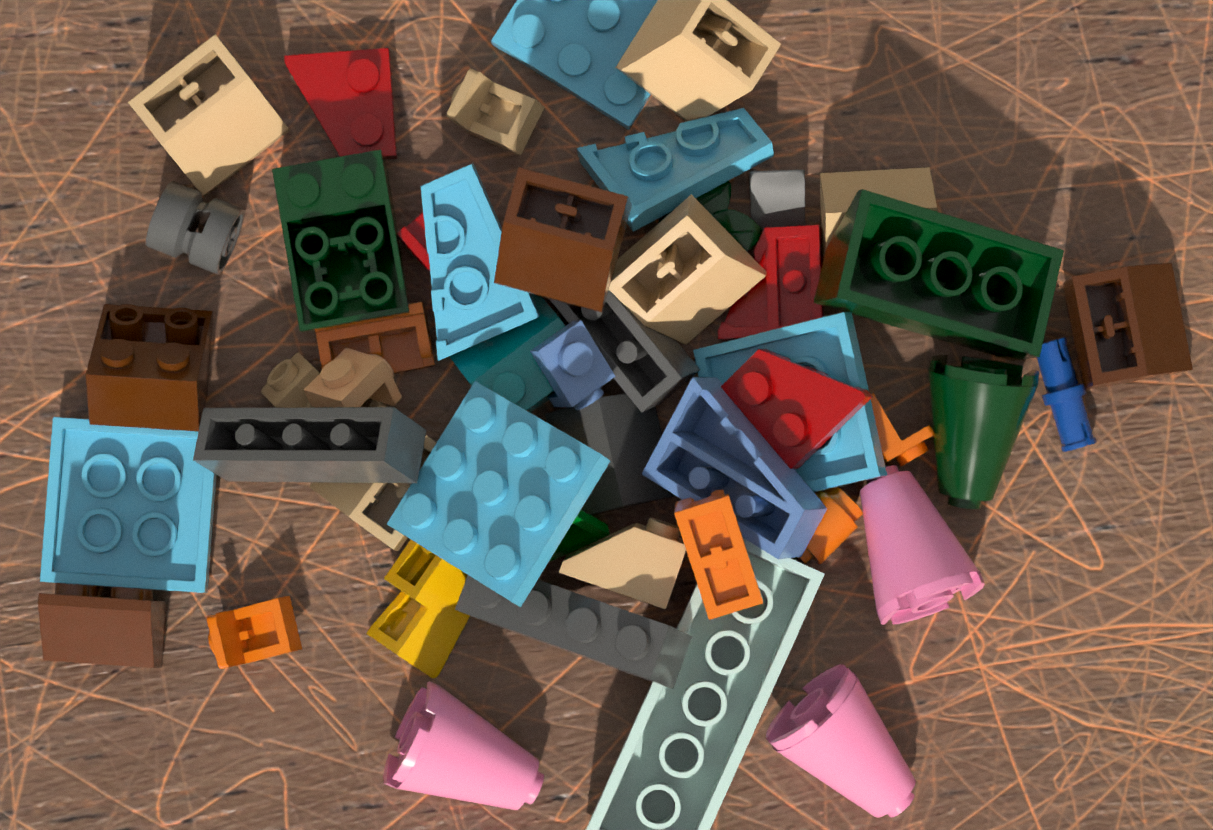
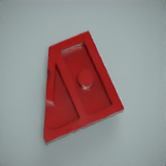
M389 48L284 56L287 69L340 157L381 149L385 160L398 159Z
M820 225L764 228L755 247L753 258L767 272L766 276L731 306L725 321L721 322L718 329V339L720 341L735 340L825 317L824 306L813 303L823 264L822 228Z
M758 349L721 386L790 469L800 468L873 397L866 389L853 387L829 377L827 373L809 366L799 365L792 362L790 358L768 349Z

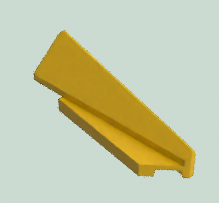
M410 539L384 577L387 582L401 590V592L373 623L366 634L429 677H438L470 617L455 610L468 575Z

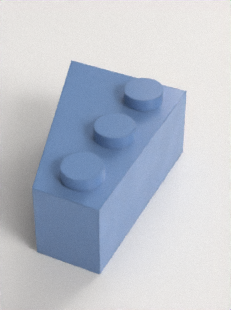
M692 377L642 475L682 500L691 497L694 501H698L711 496V493L715 490H724L725 495L729 494L743 538L777 559L802 557L828 508L796 470L788 467L721 388L723 384L718 378Z

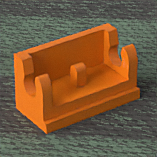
M422 302L408 304L410 313L315 329L321 367L323 368L326 364L333 361L345 348L370 355H379L389 363L394 373L435 366L425 306Z
M715 490L711 493V496L698 501H694L693 498L689 497L675 502V518L708 619L711 620L763 604V598L729 494L725 495L724 490Z

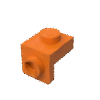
M872 393L871 403L884 463L896 458L901 467L929 451L924 441L935 435L931 426L928 425L901 441L875 394Z
M290 596L279 597L207 616L209 645L220 669L302 650Z

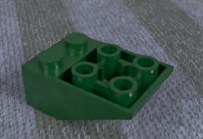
M381 149L272 169L300 332L410 313L387 165Z

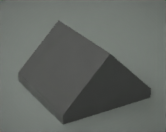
M625 393L600 397L594 403L580 410H575L574 407H566L545 414L547 423L610 460L604 473L581 508L585 513L593 516L676 496L642 475L662 436L656 406L641 412Z

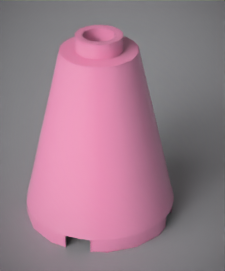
M892 465L886 467V476L868 479V484L860 490L876 612L880 623L883 625L890 618L893 625L902 624L949 608L947 601L954 597V593L961 591L963 599L966 600L983 589L985 584L981 573L912 472H899L898 467Z
M840 664L824 671L803 687V690L808 695L796 707L790 701L782 707L771 722L765 735L766 739L775 751L874 817L879 818L886 814L890 817L899 815L911 804L915 796L912 790L916 780L857 675L849 668L847 669L845 665Z
M430 681L427 682V689L421 687L408 707L395 735V738L400 740L397 748V753L400 754L399 758L388 754L383 774L384 784L395 789L511 810H518L524 802L532 804L538 796L544 780V774L538 772L539 760L444 688Z

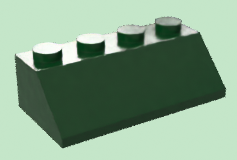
M861 189L856 193L826 249L813 303L843 312H852L853 315L1011 361L1040 357L1064 250Z

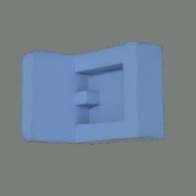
M581 320L572 321L530 351L555 391L548 396L554 407H574L575 410L583 409L598 400L604 394L601 387L616 377Z

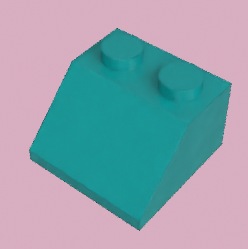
M532 294V297L540 313L538 318L449 356L471 386L476 381L530 413L549 400L548 396L555 392L530 351L565 327L564 323L542 296Z

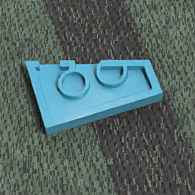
M744 108L679 124L675 132L646 138L645 132L624 136L626 143L597 150L596 144L577 148L579 162L600 189L629 197L632 208L627 224L633 232L673 211L691 194L697 198L774 156L772 141Z
M474 163L420 186L426 247L429 254L432 284L431 297L435 315L438 361L538 318L540 313L531 293L494 283L502 227Z

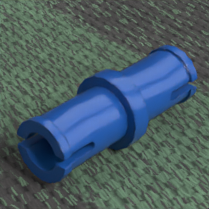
M1063 337L1043 343L1040 357H1036L1047 392L1042 395L1045 406H1051L1062 444V452L1096 443L1082 395L1087 394L1084 383L1078 384L1067 347V338Z

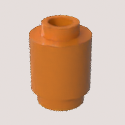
M839 487L815 492L828 509L802 557H797L803 564H806L812 558L821 565L858 528L855 522L863 515V512Z

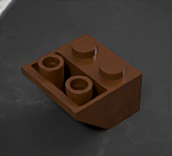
M518 167L503 221L494 283L602 313L632 208L629 197Z
M1172 263L1114 268L1072 276L1063 283L1081 379L1086 390L1193 370Z
M104 304L86 370L90 425L199 432L208 393L213 311L191 310L188 308L145 307L132 304Z
M56 583L55 594L39 593L38 610L44 661L162 668L167 602L153 601V590L111 587V598L98 597L99 586Z

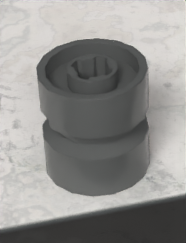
M171 181L163 191L152 215L146 236V246L174 258L184 252L188 255L190 264L219 275L224 270L233 253L243 225L245 210L217 198H214L209 203H205L200 191ZM199 224L205 226L202 233L196 232Z

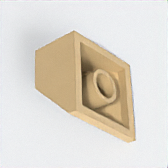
M649 518L647 526L634 523L568 553L562 562L559 573L666 609L686 548L683 539L679 538V527L658 519Z

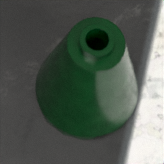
M948 355L931 356L928 372L933 431L935 433L934 445L938 492L949 496L948 504L964 509H980L981 501H990L994 498L1038 387L1039 371L1033 369L1022 377L1023 366L1014 363L962 356L961 366L946 365Z

